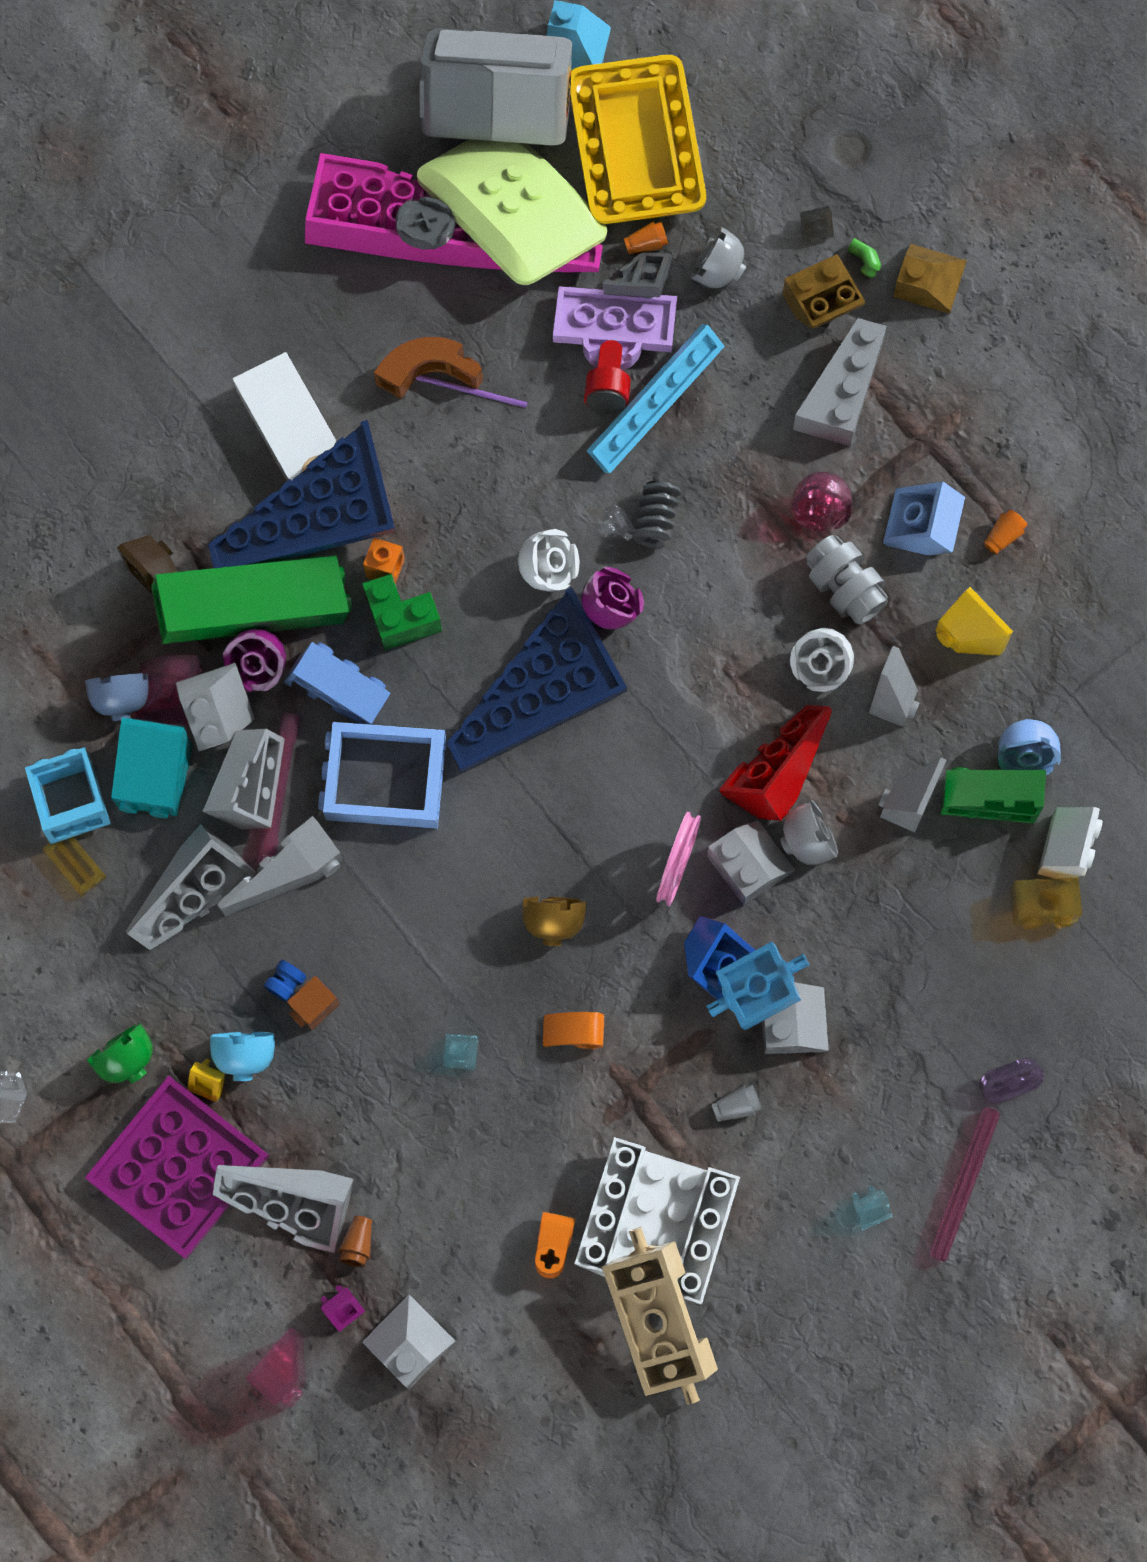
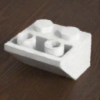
M1056 808L1051 818L1037 874L1075 884L1080 875L1085 876L1087 868H1091L1095 855V850L1090 849V847H1092L1095 838H1098L1103 821L1098 819L1099 808Z

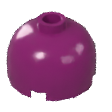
M604 567L600 571H596L584 585L581 598L583 610L594 624L609 630L626 627L635 620L644 607V599L640 589L634 590L629 584L632 579L618 569Z
M251 629L241 632L229 642L223 653L225 666L236 663L244 689L247 692L269 690L278 683L286 666V653L283 644L275 635L266 630Z

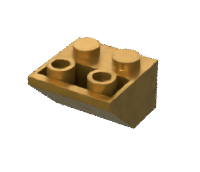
M838 254L784 279L783 297L796 319L811 329L864 306L866 303Z

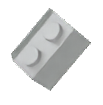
M236 663L176 683L179 699L199 751L229 742L234 738L236 731L243 730L255 719Z
M759 820L733 829L708 846V859L743 906L795 871Z
M794 982L802 1000L762 1021L764 1055L829 1051L824 987Z

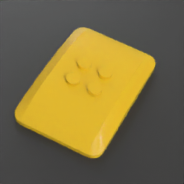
M666 54L574 68L571 71L570 98L587 200L592 216L601 224H611L690 213L703 208L706 203V189L682 61L677 56Z

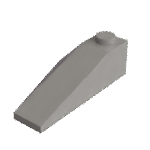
M895 646L892 647L882 670L869 714L904 727L907 718L913 720L920 702L915 701L918 689L899 648Z
M313 816L280 843L283 849L279 854L266 857L259 863L258 874L254 878L252 876L244 878L217 904L224 916L315 882L324 875L329 877L340 868L341 865L339 863L343 861L340 851Z
M200 824L179 848L127 928L126 933L151 950L183 929V925L197 916L202 918L208 914V909L218 904L247 876L253 877L256 872L222 839Z
M218 1165L213 1195L247 1214L254 1212L268 1220L266 1225L275 1230L279 1226L295 1235L293 1240L302 1245L335 1253L349 1205L353 1179L320 1170Z

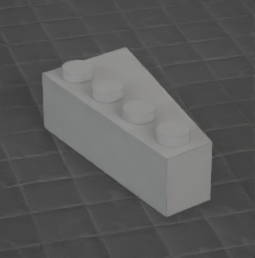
M860 318L856 320L796 413L793 430L851 446L887 326Z

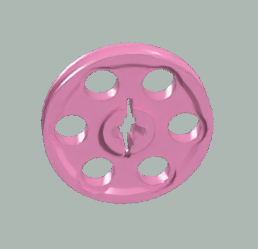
M688 811L685 814L662 876L656 898L658 903L664 900L667 906H671L696 839L701 821L700 815L692 817L691 812Z

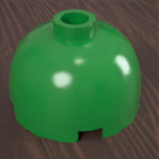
M138 1023L109 1040L108 1044L102 1048L104 1051L101 1052L98 1048L86 1059L93 1071L105 1081L120 1083L128 1079L132 1084L147 1073L144 1067L152 1058V1041L141 1023Z

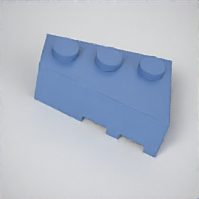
M311 642L301 652L283 683L291 687L293 682L309 691L307 693L308 697L314 700L319 697L333 706L332 710L357 724L371 725L390 695V692L385 689L386 685L375 677L370 676V678H367L359 672L360 668L353 662L346 659L341 661L333 656V650L325 644L318 642L316 645Z

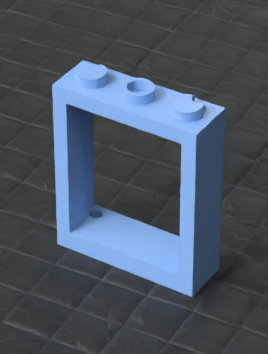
M333 722L332 732H327L325 739V750L330 751L329 761H324L322 766V780H326L325 792L320 791L318 803L319 810H323L325 819L328 821L438 829L447 740L445 730ZM354 738L431 744L424 810L335 804L342 739Z

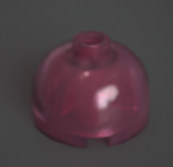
M815 472L807 475L797 484L792 496L791 511H794L796 521L804 527L816 531H824V526H834L835 530L848 523L852 515L851 490L844 479L838 475L829 472Z

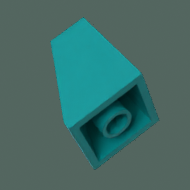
M122 717L111 796L119 810L132 814L137 813L138 810L148 811L151 816L163 819L168 818V815L178 816L193 744L184 727Z

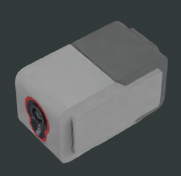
M443 28L429 31L421 56L420 119L422 133L431 137L492 140L540 145L562 144L566 139L570 115L572 41L556 36Z

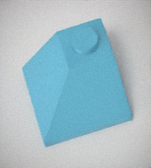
M554 0L546 36L564 37L572 41V71L580 66L603 63L611 27L582 5Z

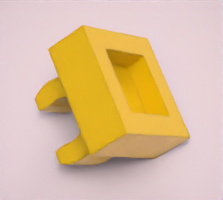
M205 1059L202 1064L195 1062L190 1070L187 1090L217 1102L223 1091L225 1073L211 1068L210 1059Z

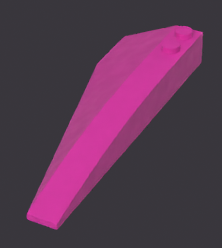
M320 153L305 219V244L426 263L502 270L456 222L452 238L445 245L436 249L422 250L411 247L402 241L397 234L395 224L398 209L411 199L413 202L420 200V197L432 198L420 186L418 181L413 180V175L403 171L400 174L388 170V166L378 162ZM598 244L553 272H599L603 245Z

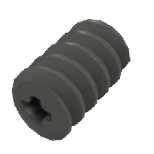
M653 480L646 483L642 491L643 497L640 500L641 508H639L637 513L639 519L636 520V530L632 536L636 543L645 547L660 549L665 546L662 541L671 540L672 535L666 530L674 528V523L669 519L675 518L677 515L676 511L671 508L678 507L679 501L674 497L681 495L682 491L680 488L664 481Z

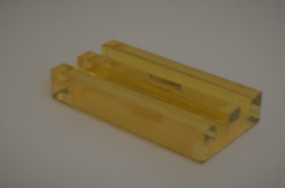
M74 837L67 840L95 872L93 877L86 873L62 844L64 840L53 844L49 842L42 848L43 851L81 897L85 896L90 888H95L100 880L103 881L107 878ZM56 846L85 880L83 885L77 882L52 850Z

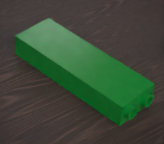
M337 556L155 574L151 586L163 644L237 636L241 632L251 629L275 632L343 624L352 608L351 598L349 594H345L343 586L345 584L344 568L339 566Z

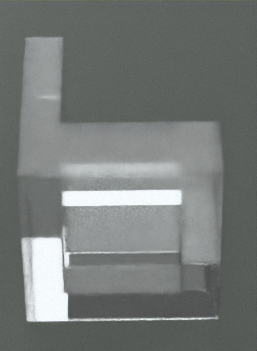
M0 1071V1122L15 1123L27 1095L20 1073Z

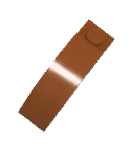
M442 337L417 338L401 344L382 360L374 372L376 386L399 399L403 398L419 375L440 372L448 374L474 389H478L483 382L480 364L470 357L464 358L463 344Z

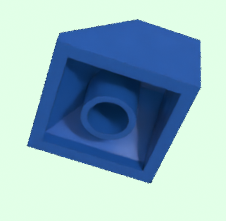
M702 916L698 918L684 942L688 976L716 1000L723 997L722 985L716 971L755 951L753 947L725 923Z

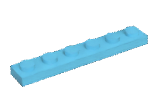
M701 324L587 450L588 454L604 473H611L725 347L708 325Z

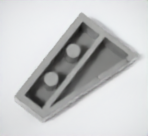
M268 729L236 731L202 812L239 829L271 828L285 738Z

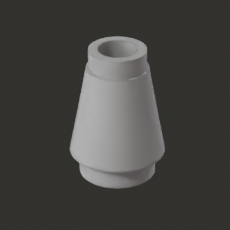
M742 1085L712 1104L718 1122L756 1115V1111L762 1109L753 1085L748 1087Z

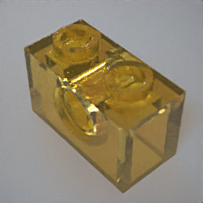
M1079 878L1015 880L1010 888L1014 925H1023L1024 929L1040 928L1042 924L1055 923V927L1058 928L1071 927L1082 916ZM1039 899H1049L1054 905V910L1047 911L1041 908Z

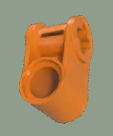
M543 1212L535 1255V1268L540 1276L546 1279H553L562 1273L568 1247L571 1244L576 1218ZM548 1254L554 1255L555 1262L559 1263L553 1264L551 1269L545 1268V1262L541 1261V1259H547Z

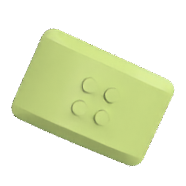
M469 139L424 164L417 172V181L432 198L445 203L451 209L455 222L518 284L530 285L602 243L607 236V226L601 224L592 216L588 203L529 144Z

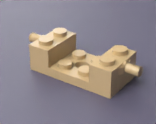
M642 1227L632 1229L628 1233L635 1250L629 1255L614 1259L603 1266L602 1269L644 1394L648 1396L681 1387L686 1405L696 1403L700 1399L694 1383L706 1380L718 1368L708 1338L697 1340L677 1281L679 1277L685 1274V1270L676 1243L673 1241L660 1246H647ZM650 1313H655L661 1317L663 1321L661 1330H656L649 1324L648 1317Z

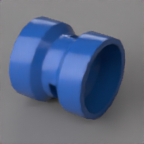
M281 959L275 967V974L265 981L263 987L287 1003L294 996L296 987L302 985L307 976L292 964Z

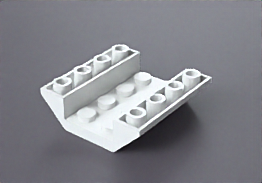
M614 1137L574 1264L605 1277L602 1269L603 1266L616 1258L629 1255L635 1250L628 1231L642 1227L647 1246H660L675 1241L685 1270V1274L677 1279L685 1302L702 1305L740 1177L708 1167L707 1171L647 1152L644 1146Z

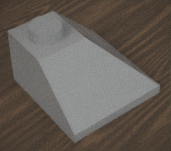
M939 758L897 780L892 791L885 789L878 805L884 808L880 818L915 832L946 763V759Z
M408 1295L362 1343L409 1390L456 1341Z

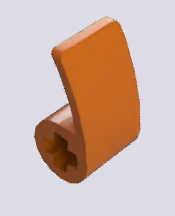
M567 1012L544 1015V1047L574 1045L583 1049L603 1048L604 1014L598 1012Z

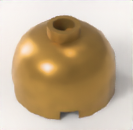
M539 896L525 897L522 900L524 925L534 937L543 939V945L561 946L562 940L574 937L579 933L584 924L586 902H581L580 899L549 897V899H542V902H539Z

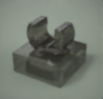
M829 206L800 213L802 238L806 244L834 237L832 211Z

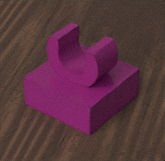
M337 1285L335 1289L338 1294L330 1300L323 1296L321 1298L323 1306L320 1308L340 1332L362 1315L365 1310L347 1287L343 1289L342 1286Z

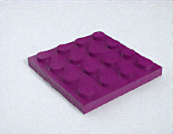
M168 1076L91 1169L85 1179L187 1260L230 1206L229 1203L213 1195L218 1165L262 1167L270 1156L182 1085Z

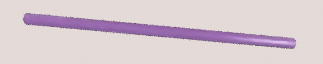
M419 375L416 378L419 381L523 408L527 406V402L424 375Z

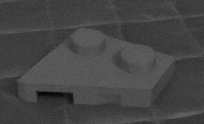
M641 252L633 258L631 263L619 269L618 278L614 281L609 279L604 281V294L641 296L643 298L660 297L671 266V254Z

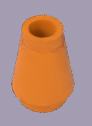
M653 221L629 235V237L624 238L629 255L663 250V246L669 245L662 222L654 224Z
M1009 509L1006 514L1002 513L983 545L991 553L997 555L1022 536L1028 524L1018 513Z

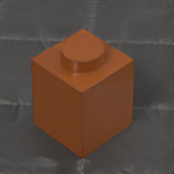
M316 976L287 1001L292 1009L288 1013L289 1016L301 1028L306 1024L311 1030L318 1026L340 1005L337 997Z

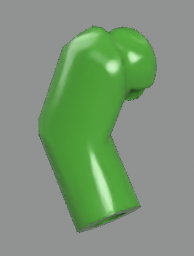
M854 238L847 251L862 259L864 265L860 271L863 275L869 278L875 277L876 272L880 271L881 268L876 250Z

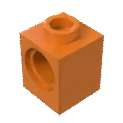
M373 538L363 563L366 578L374 580L392 574L396 584L405 561L403 547Z

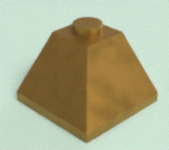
M910 244L896 282L893 297L950 314L967 260Z

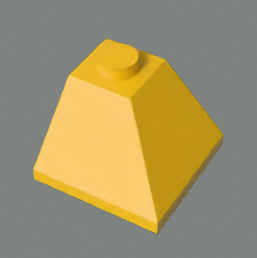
M971 587L941 617L935 630L939 641L945 647H951L956 653L1000 656L1005 651L1013 633L1008 625Z

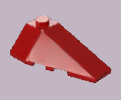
M806 705L780 728L781 735L770 744L763 743L757 749L760 754L748 765L743 761L735 768L719 789L720 793L758 819L782 821L800 795L831 716L832 709L830 706Z

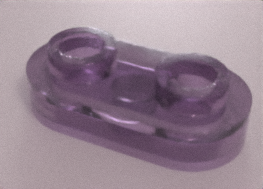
M1023 1058L986 1072L980 1079L979 1089L987 1101L1000 1103L1037 1089L1044 1080V1071L1035 1059Z

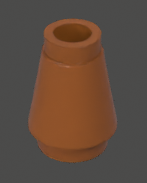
M363 1216L353 1217V1221L338 1250V1253L341 1254L339 1259L341 1263L353 1267H365L366 1261L370 1260L371 1226L373 1222L371 1219Z

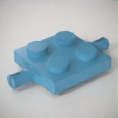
M770 942L716 971L722 985L723 997L708 1004L707 1009H709L708 1011L712 1017L730 1009L735 1013L741 1028L747 1030L802 1000L794 985L793 974L810 966L804 954L789 962L784 961L776 945Z

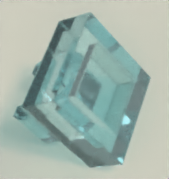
M446 1033L443 1066L445 1068L476 1070L479 1037Z
M872 1185L868 1186L869 1195L861 1199L856 1192L852 1194V1203L857 1222L863 1231L892 1217L886 1194L882 1189L876 1191Z

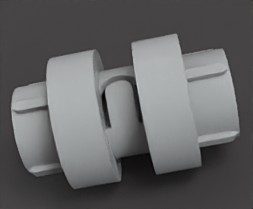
M832 535L819 542L807 554L806 564L812 570L809 578L820 592L832 590L834 595L830 599V604L842 618L850 616L856 624L866 623L875 617L888 603V596L882 590L885 581L873 567L864 570L860 567L864 556L852 542L843 543L838 536Z

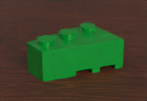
M954 767L951 770H946L942 780L940 815L1034 824L1044 808L1046 770H970L964 767Z

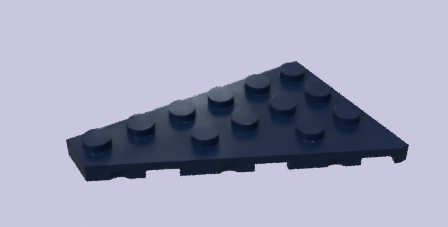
M368 420L362 421L357 429L347 437L339 439L331 449L325 450L307 465V469L292 481L289 479L282 485L279 491L273 492L255 506L254 511L239 523L235 522L225 534L219 535L210 542L208 546L213 567L222 568L278 562L395 533L396 530Z
M572 587L565 591L564 596L549 611L543 623L534 630L514 660L510 661L506 666L503 674L495 680L484 694L482 701L475 710L466 717L460 729L448 740L447 747L461 773L627 692V687L592 622L583 610L582 604Z

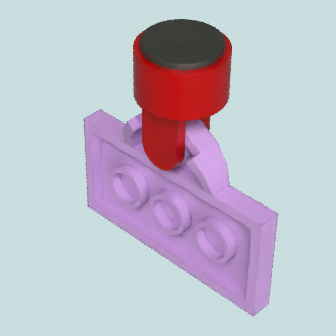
M559 286L553 342L583 345L584 356L591 365L596 367L586 375L584 402L590 409L602 414H615L623 411L629 404L631 385L630 376L623 370L632 367L639 359L642 350L672 352L677 296L660 295V297L643 298L641 296L604 294L603 290Z

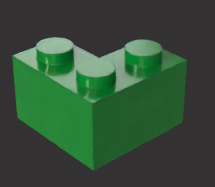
M392 574L362 583L384 651L442 632L441 620L431 592L401 601Z

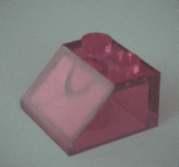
M293 1327L282 1336L245 1378L274 1406L282 1410L286 1406L292 1408L304 1394L301 1391V1388L305 1385L304 1336Z

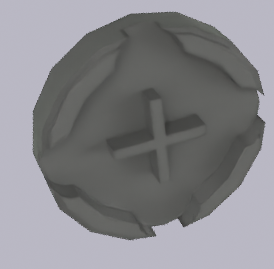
M420 197V200L412 202L411 199L406 201L398 209L395 224L397 234L403 242L411 247L427 250L441 247L452 238L455 230V218L451 214V209L445 203L430 197Z

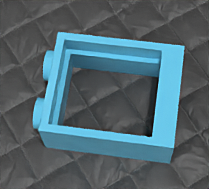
M85 747L71 749L63 755L51 759H41L33 765L25 767L42 830L50 844L111 824L93 762ZM85 771L94 802L51 816L42 785Z

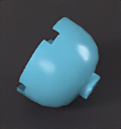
M228 1032L210 1036L211 1056L216 1067L223 1073L233 1075V1081L253 1080V1074L263 1072L273 1059L275 1049L274 1033L252 1032V1034H241V1032Z

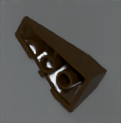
M148 535L122 543L117 547L127 570L152 596L151 586L155 574L177 572L170 557L173 552L162 540L157 543ZM208 639L196 640L207 652L212 649Z

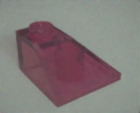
M166 654L140 663L139 674H148L149 696L144 707L136 712L135 719L167 725L189 726L179 699L176 683L202 674V666L197 655Z

